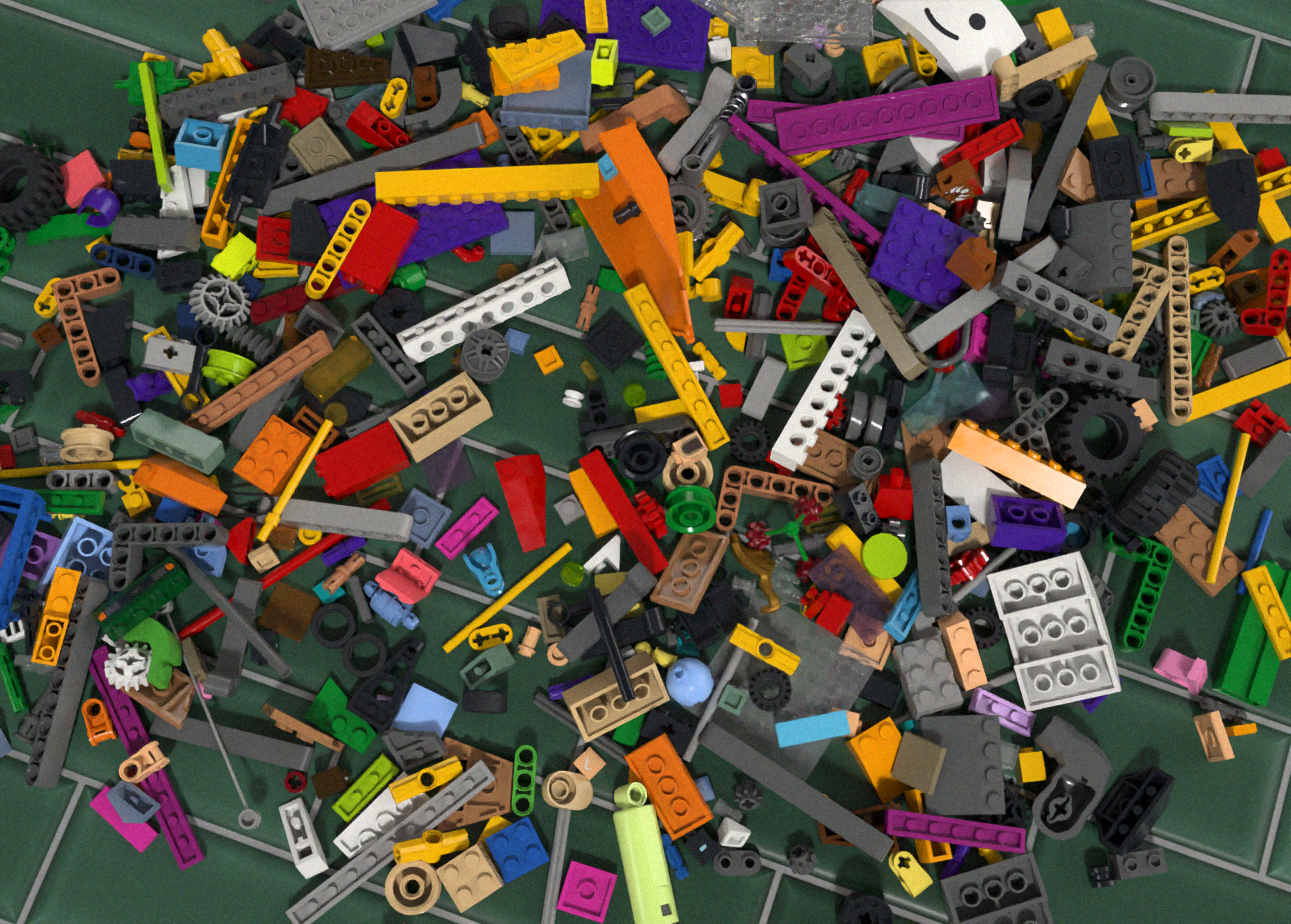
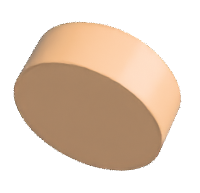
M839 35L829 36L824 44L825 53L830 57L841 56L845 51V48L841 47L843 38Z
M556 642L549 647L547 656L551 664L564 666L569 661L556 648V645L559 643Z

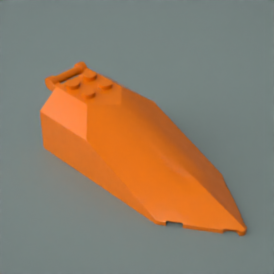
M626 117L622 122V127L608 130L598 135V139L619 174L610 181H605L599 170V196H595L592 199L573 198L627 290L644 282L671 333L677 337L683 336L687 344L695 342L668 181L636 128V120L632 117ZM629 201H636L642 211L640 216L637 218L633 217L622 225L617 224L616 221L622 216L614 220L613 213L627 206Z

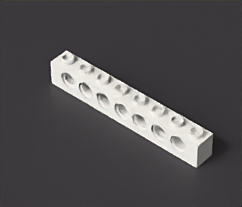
M554 257L396 334L406 357L412 365H415L437 353L443 352L449 347L465 341L472 332L488 329L496 324H500L537 304L543 303L551 297L570 289L571 286L564 267Z
M853 310L772 448L770 460L792 471H795L798 464L801 466L804 464L808 453H806L809 446L813 448L818 438L816 434L818 429L823 430L828 421L827 413L829 411L833 412L839 401L836 399L838 394L843 395L848 386L847 378L854 376L859 366L856 364L858 359L863 360L868 351L867 343H872L876 337V333L864 314ZM832 371H837L840 374H834ZM826 388L829 389L831 392H825L822 389ZM812 406H818L821 409L816 410ZM806 423L809 424L811 427L807 428L802 426L801 424ZM792 441H797V442H799L801 445L796 446V445H793L791 442H792Z

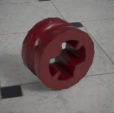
M293 771L286 776L284 785L291 793H301L307 788L308 779L304 773ZM295 776H299V780L302 781V785L297 786L298 789H294V785L290 784L291 779H295Z

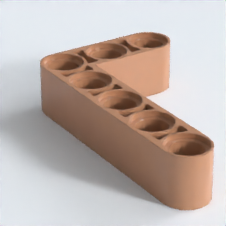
M661 85L624 105L620 110H616L588 126V130H582L578 135L585 153L593 155L604 150L598 135L602 132L622 127V122L626 117L634 118L637 122L636 128L640 130L662 117H665L676 126H682L692 115V112L685 97L669 85Z
M111 267L58 280L53 286L54 296L78 375L83 383L89 387L98 386L103 380V374L92 338L83 317L84 312L81 302L114 294L121 290L123 285L118 271ZM110 277L116 278L113 283H105ZM85 284H93L92 288L88 290L83 289ZM65 289L71 290L66 296L60 295ZM69 310H77L75 315L67 316ZM76 330H83V334L81 336H73V333ZM89 350L88 356L79 357L81 351ZM96 371L94 377L85 378L87 372Z
M731 466L726 470L723 477L716 511L717 518L714 526L721 534H727L733 530L742 493L794 504L799 503L800 498L796 494L795 489L802 488L806 491L808 501L811 497H814L817 500L815 506L821 505L823 509H826L833 501L830 494L834 490L826 484L740 466ZM736 474L740 481L733 483L728 479V476ZM752 479H759L762 486L754 487L750 481ZM773 484H781L784 487V491H775ZM818 493L827 494L829 500L821 501L818 498ZM730 495L735 498L736 502L732 505L727 504L723 498ZM727 517L730 519L731 525L722 526L719 519Z

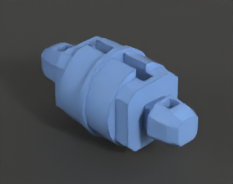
M368 581L365 584L364 592L369 597H372L369 606L380 615L379 617L384 618L394 627H397L401 622L411 630L417 627L420 622L419 618L414 613H410L414 606L413 604L401 602L396 594L380 588L374 581Z

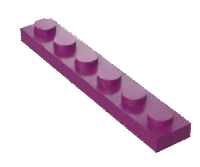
M885 809L884 835L1025 854L1026 829Z

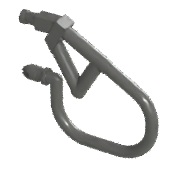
M962 280L955 299L960 293L966 294L973 288ZM923 304L915 313V315L918 312L928 308V306ZM914 316L911 318V320H910V321L907 323V325H906V327L908 328V330H909L910 332L912 331V329H911V323H912V320H913ZM972 319L963 325L961 346L958 352L945 360H933L926 356L930 367L945 368L957 363L964 357L969 347Z

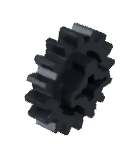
M1007 787L1004 789V797L1007 798L1005 800V809L1008 817L1002 818L1003 814L992 815L993 820L991 821L989 815H983L978 817V820L1002 826L1008 823L1016 828L1028 829L1024 822L1025 820H1031V817L1026 815V812L1031 809L1023 805L1026 798L1019 799L1018 791L1010 794L1011 790ZM1016 806H1017V808H1018L1019 816L1017 815V812H1016V809H1015Z

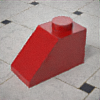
M736 275L733 276L723 319L745 320L755 280Z

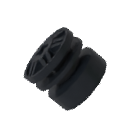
M864 891L852 892L844 897L838 905L836 912L837 924H895L894 914L889 905L881 898ZM864 915L867 921H860L858 916Z

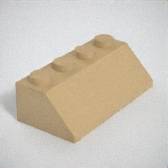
M464 371L389 417L388 420L415 462L418 463L492 417L493 413L488 400Z
M646 650L624 661L636 695V699L633 701H623L612 667L561 693L585 743L670 700L657 666Z

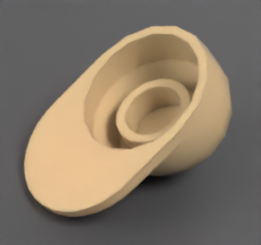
M555 771L547 775L541 787L543 799L548 805L555 808L582 810L590 804L593 797V788L587 777L569 771Z

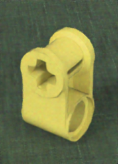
M1177 137L1170 141L1168 152L1180 163L1209 161L1212 156L1214 138Z
M900 851L890 854L888 859L890 868L913 898L933 883L927 872L909 852ZM899 857L905 858L903 861L904 867L898 866L900 863Z

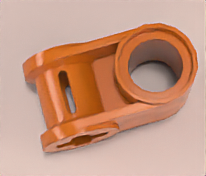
M95 698L87 700L83 704L82 714L92 746H98L99 742L111 738L113 740L118 739L119 733L104 700ZM98 703L101 710L97 716H94L92 709Z

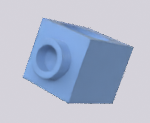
M969 505L946 506L947 540H952V542L956 543L964 542L972 532ZM952 522H959L963 528H955Z

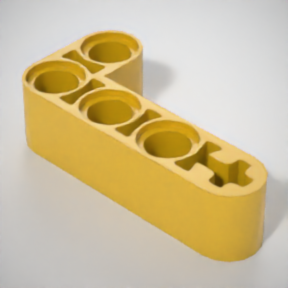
M706 170L704 179L698 188L706 186L703 194H712L707 199L709 201H714L719 205L749 216L759 217L761 207L758 186L766 185L767 183L760 179H752L750 184L747 185Z

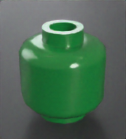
M411 262L396 269L393 277L394 285L396 288L408 289L414 293L425 286L427 272L422 265Z

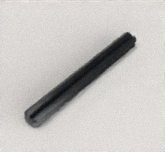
M598 587L592 588L587 591V596L623 701H633L636 699V695Z

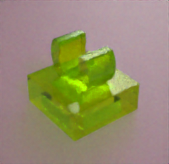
M1132 290L1131 293L1111 294V299L1120 300L1119 311H1129L1133 303L1132 299L1136 298L1139 290Z

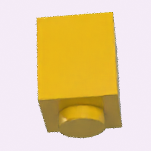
M1034 747L1019 749L1020 753L1013 755L1017 783L1047 780L1042 751L1034 752Z

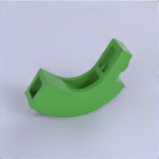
M148 617L124 635L123 639L133 646L135 643H138V647L147 645L152 648L147 681L158 689H168L169 681L172 677V666H181V646L176 636L155 619Z

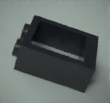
M268 19L243 41L240 57L258 69L282 64L260 50L268 42L294 59L287 66L293 78L296 77L301 68L305 69L306 44Z

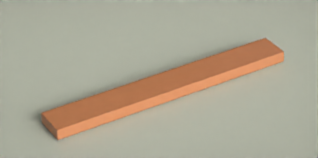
M322 330L317 331L183 421V424L193 429H199L204 434H209L333 352L325 332Z

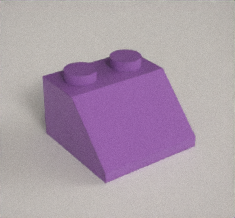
M35 530L21 577L39 582L61 539ZM12 531L0 548V569Z

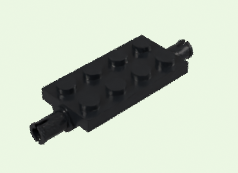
M271 100L269 102L265 117L261 118L260 123H251L221 199L224 203L230 204L224 219L231 224H234V221L236 225L239 223L240 216L245 207L264 209L293 134L290 127L281 126L277 122L284 107L277 101Z

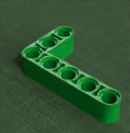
M1123 529L1129 536L1137 535L1143 540V543L1139 546L1141 554L1136 551L1129 554L1123 549L1124 541L1120 540V538H1118L1120 544H1115L1112 540V535L1116 537L1117 535L1112 531L1104 535L1102 543L1107 551L1142 565L1116 640L1117 648L1121 652L1128 654L1141 649L1144 645L1173 561V553L1167 546ZM1156 553L1162 556V563L1156 559ZM1148 574H1152L1155 577V584L1150 582ZM1142 594L1148 598V605L1142 602ZM1134 615L1141 619L1140 626L1134 622ZM1127 636H1129V637H1131V638L1133 639V641H1134V646H1133V647H1130V646L1127 644V642H1126Z

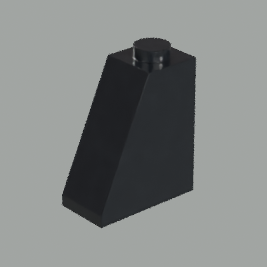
M402 23L394 32L410 73L414 72V67L416 66L437 67L454 63L462 55L461 44L453 33L408 23Z
M306 201L292 202L289 215L287 260L318 264L330 243V238L315 205L309 204Z
M125 299L84 315L83 317L100 363L106 369H110L129 362L134 318L132 305Z

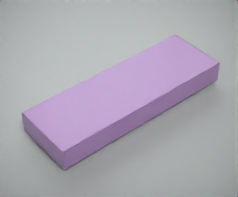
M981 688L974 689L968 708L969 711L978 715H999V725L1025 737H1030L1036 714L1030 711L1027 712L1026 709Z

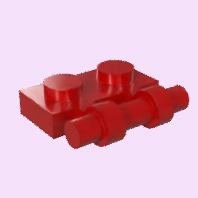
M1256 398L1250 403V406L1256 411L1254 412L1248 407L1232 424L1241 434H1249L1250 441L1260 449L1263 448L1278 429L1285 433L1291 429L1285 422L1286 419L1281 415L1278 417L1269 409V405L1265 402L1261 403ZM1264 416V417H1265L1267 420H1269L1272 424L1269 425V424H1268L1265 420H1263L1261 417Z

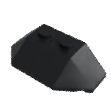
M474 18L462 43L463 54L461 58L464 65L470 67V76L474 84L478 83L481 90L494 94L490 78V61L492 60L487 54V48H491L477 18Z
M1241 148L1219 150L1203 168L1210 209L1223 222L1229 225L1232 231L1255 230L1257 228L1261 197L1253 158Z
M1156 766L1122 776L1095 812L1099 842L1119 856H1123L1137 848L1167 808L1176 779Z

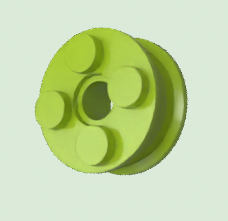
M210 349L207 352L210 356L207 366L202 367L204 376L215 379V383L228 386L233 384L237 386L250 377L252 370H255L257 365L242 356L222 350Z

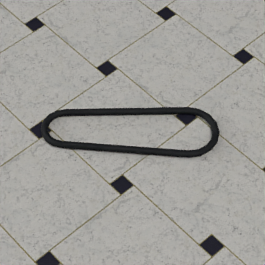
M223 491L228 495L268 497L270 507L265 512L211 516L214 518L267 515L273 509L274 500L272 496L266 493Z

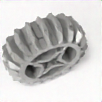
M221 273L217 274L216 277L213 274L208 275L207 278L202 277L199 282L195 283L193 286L194 290H191L189 294L191 297L189 305L193 306L190 313H196L195 321L202 320V325H210L214 329L217 328L219 334L224 329L229 332L237 324L240 327L247 320L246 316L250 314L248 307L251 306V302L247 300L249 293H243L245 286L239 287L237 285L238 279L234 280V282L230 281V275L224 279ZM214 289H215V290H220L219 293H214V292L208 293V292H206V291H208V290H214ZM220 297H221L220 302H221L222 304H221V308L219 309L220 304L218 303V302H219L218 300H219ZM223 313L228 315L230 313L234 314L231 317H220Z

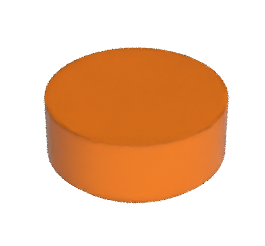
M133 132L131 134L129 142L132 146L146 151L151 149L152 144L149 135L142 132Z

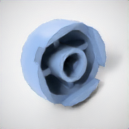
M690 657L679 659L667 671V691L681 705L691 707L697 702L702 703L712 692L714 679L712 678L711 670L698 659Z

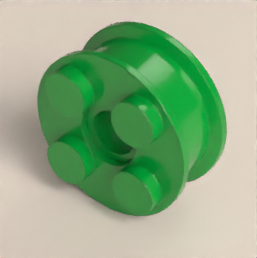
M679 485L667 495L665 500L667 509L665 518L668 526L673 530L684 534H697L710 529L715 524L717 518L715 511L716 499L710 489L697 485Z

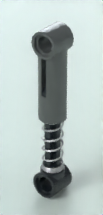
M744 75L736 80L735 90L728 105L725 106L720 116L712 121L692 153L683 159L682 180L685 184L696 186L703 181L705 171L731 133L728 120L733 114L736 116L740 115L741 109L748 106L749 99L756 100L757 81L752 76Z

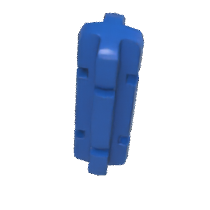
M666 833L661 836L665 856L671 868H674L677 879L682 880L689 875L686 866H683V860L676 846L672 844L673 840Z

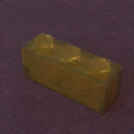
M354 335L349 339H344L333 352L322 358L315 366L305 370L302 375L304 387L323 404L373 363L372 352Z

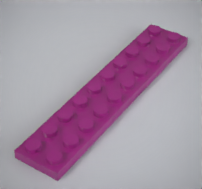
M994 75L775 114L780 150L786 157L1000 119Z
M735 114L730 117L728 122L734 138L739 142L744 140L749 145V150L757 156L761 154L765 158V163L771 168L775 169L777 167L780 169L782 177L786 180L801 177L807 193L813 196L814 202L820 208L827 207L839 223L843 221L847 224V229L856 237L861 235L865 240L864 243L870 249L875 250L879 248L883 238L879 231Z

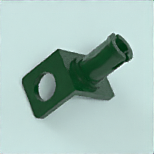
M24 129L20 130L25 145L35 148L55 163L53 153L62 150V147L56 141L34 147L29 133Z

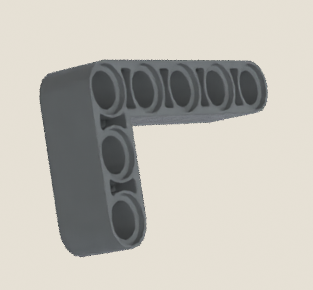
M1054 388L1048 391L1004 430L999 438L1010 439L1021 445L1068 403L1067 392L1061 388ZM1054 392H1060L1064 397L1060 405H1055L1051 401V395ZM1037 407L1043 408L1046 412L1043 420H1037L1034 417L1033 413ZM954 416L948 419L945 427L949 435L953 431L952 422L959 419L965 421L964 417ZM1019 423H1025L1028 426V433L1024 436L1019 435L1016 431Z
M209 522L120 524L113 532L109 586L112 590L121 592L141 577L144 548L221 547L228 542L229 532L225 527ZM214 531H216V535H215V537L212 539V535H213Z
M641 562L637 563L625 575V581L603 601L612 627L656 586L657 579ZM593 611L556 645V648L571 664L578 660L601 638Z
M239 577L232 605L254 626L263 582ZM229 618L216 668L208 673L203 690L204 694L223 698H230L236 695L249 646V640Z

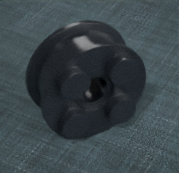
M390 289L384 292L374 305V319L392 340L399 341L396 334L425 321V311L419 297L408 289ZM400 311L405 312L402 317H395L396 313Z
M637 428L624 433L615 445L614 455L618 469L625 478L631 481L645 482L652 480L666 466L667 453L663 441L656 432L650 429Z

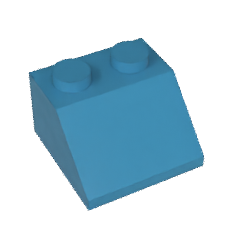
M185 118L174 143L176 165L221 172L226 158L230 125Z

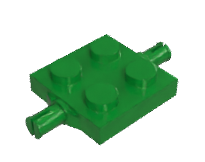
M173 61L130 62L128 79L114 80L115 89H128V102L131 106L145 105L138 69L141 63H147L153 73L158 105H160L159 96L176 92L177 88H190L189 78H176V65Z

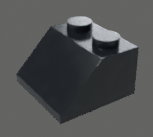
M110 159L114 193L121 202L129 205L135 204V202H144L149 205L163 203V199L160 198L161 187L158 184L154 160Z

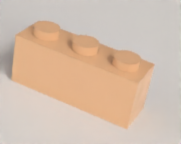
M959 611L937 619L957 683L965 691L988 683L968 619Z

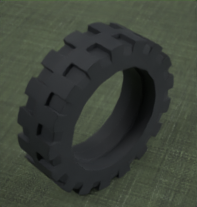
M832 68L831 77L825 82L827 85L826 92L821 97L815 99L801 97L794 91L792 81L795 76L786 69L781 82V95L785 98L784 102L818 106L832 104L839 85L837 83L838 76L834 73L835 69Z

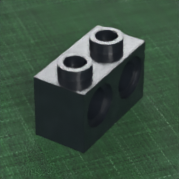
M200 259L155 265L156 285L164 296L191 292V290H194L193 286L195 283L199 282L202 277L207 278V271Z

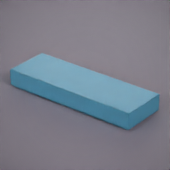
M846 710L775 724L780 748L851 735Z

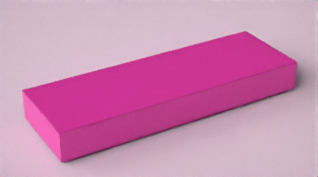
M483 496L434 545L452 561L500 512Z
M105 786L89 805L140 853H143L160 833L147 821L144 824L123 823L107 797V792L112 788Z

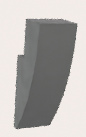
M1281 429L1273 433L1263 448L1255 454L1241 473L1238 487L1249 500L1258 493L1291 455V437Z

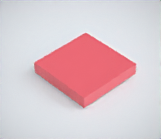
M85 150L60 167L65 182L62 184L65 186V194L63 196L71 208L81 204L90 188H105L109 185L89 150Z

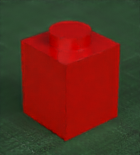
M1278 147L1270 150L1264 148L1255 154L1256 157L1253 159L1261 176L1288 167Z

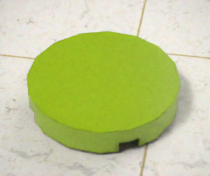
M880 533L872 536L864 543L861 549V562L870 576L880 580H888L898 576L904 570L907 563V552L904 544L897 537L887 533Z

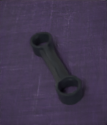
M210 325L199 326L192 335V341L196 346L192 372L188 378L186 391L178 399V407L185 414H194L203 406V397L200 394L204 376L202 367L206 366L209 348L217 341V332ZM208 330L213 336L212 342L208 345L200 343L197 339V332ZM191 394L198 399L199 406L194 410L186 409L182 403L185 395Z

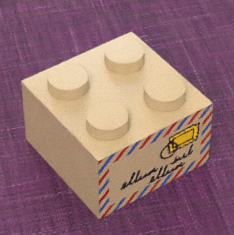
M482 841L436 870L437 875L460 913H463L506 883Z

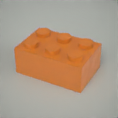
M273 414L236 464L233 471L260 491L270 496L279 497L311 445L312 439Z

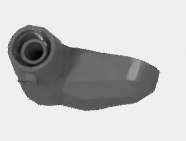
M1054 714L1043 724L1033 738V741L1050 758L1054 757L1057 766L1050 774L1046 787L1035 798L1032 812L1035 824L1042 833L1053 839L1068 840L1078 835L1085 821L1098 806L1112 774L1113 765L1106 754L1091 739L1076 731L1075 726Z

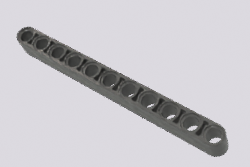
M475 122L272 190L269 193L264 209L255 208L257 216L271 217L289 211L292 202L306 201L310 204L375 182V172L408 171L486 144V140L480 123Z

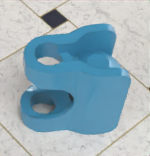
M489 542L487 543L488 548H478L471 552L469 557L465 554L463 558L471 574L480 581L487 595L496 597L504 592L505 583L499 571L498 558L492 544ZM491 579H496V580H497V581H496L494 584H492V585H489V584H488V582H489Z

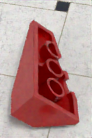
M539 454L513 456L495 462L494 464L523 553L545 547L546 474Z

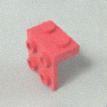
M404 547L399 551L391 567L377 574L375 580L381 588L396 594L401 602L414 604L430 594L442 572Z

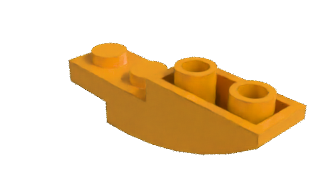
M56 566L39 621L31 662L56 666L81 571Z

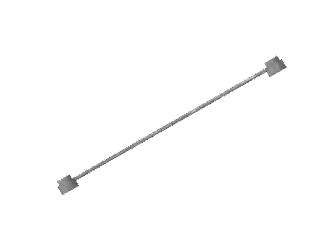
M171 600L155 613L162 616L166 615L171 630L180 643L182 657L245 808L239 815V824L244 829H255L261 822V815L257 810L248 808L169 613L173 610V602Z

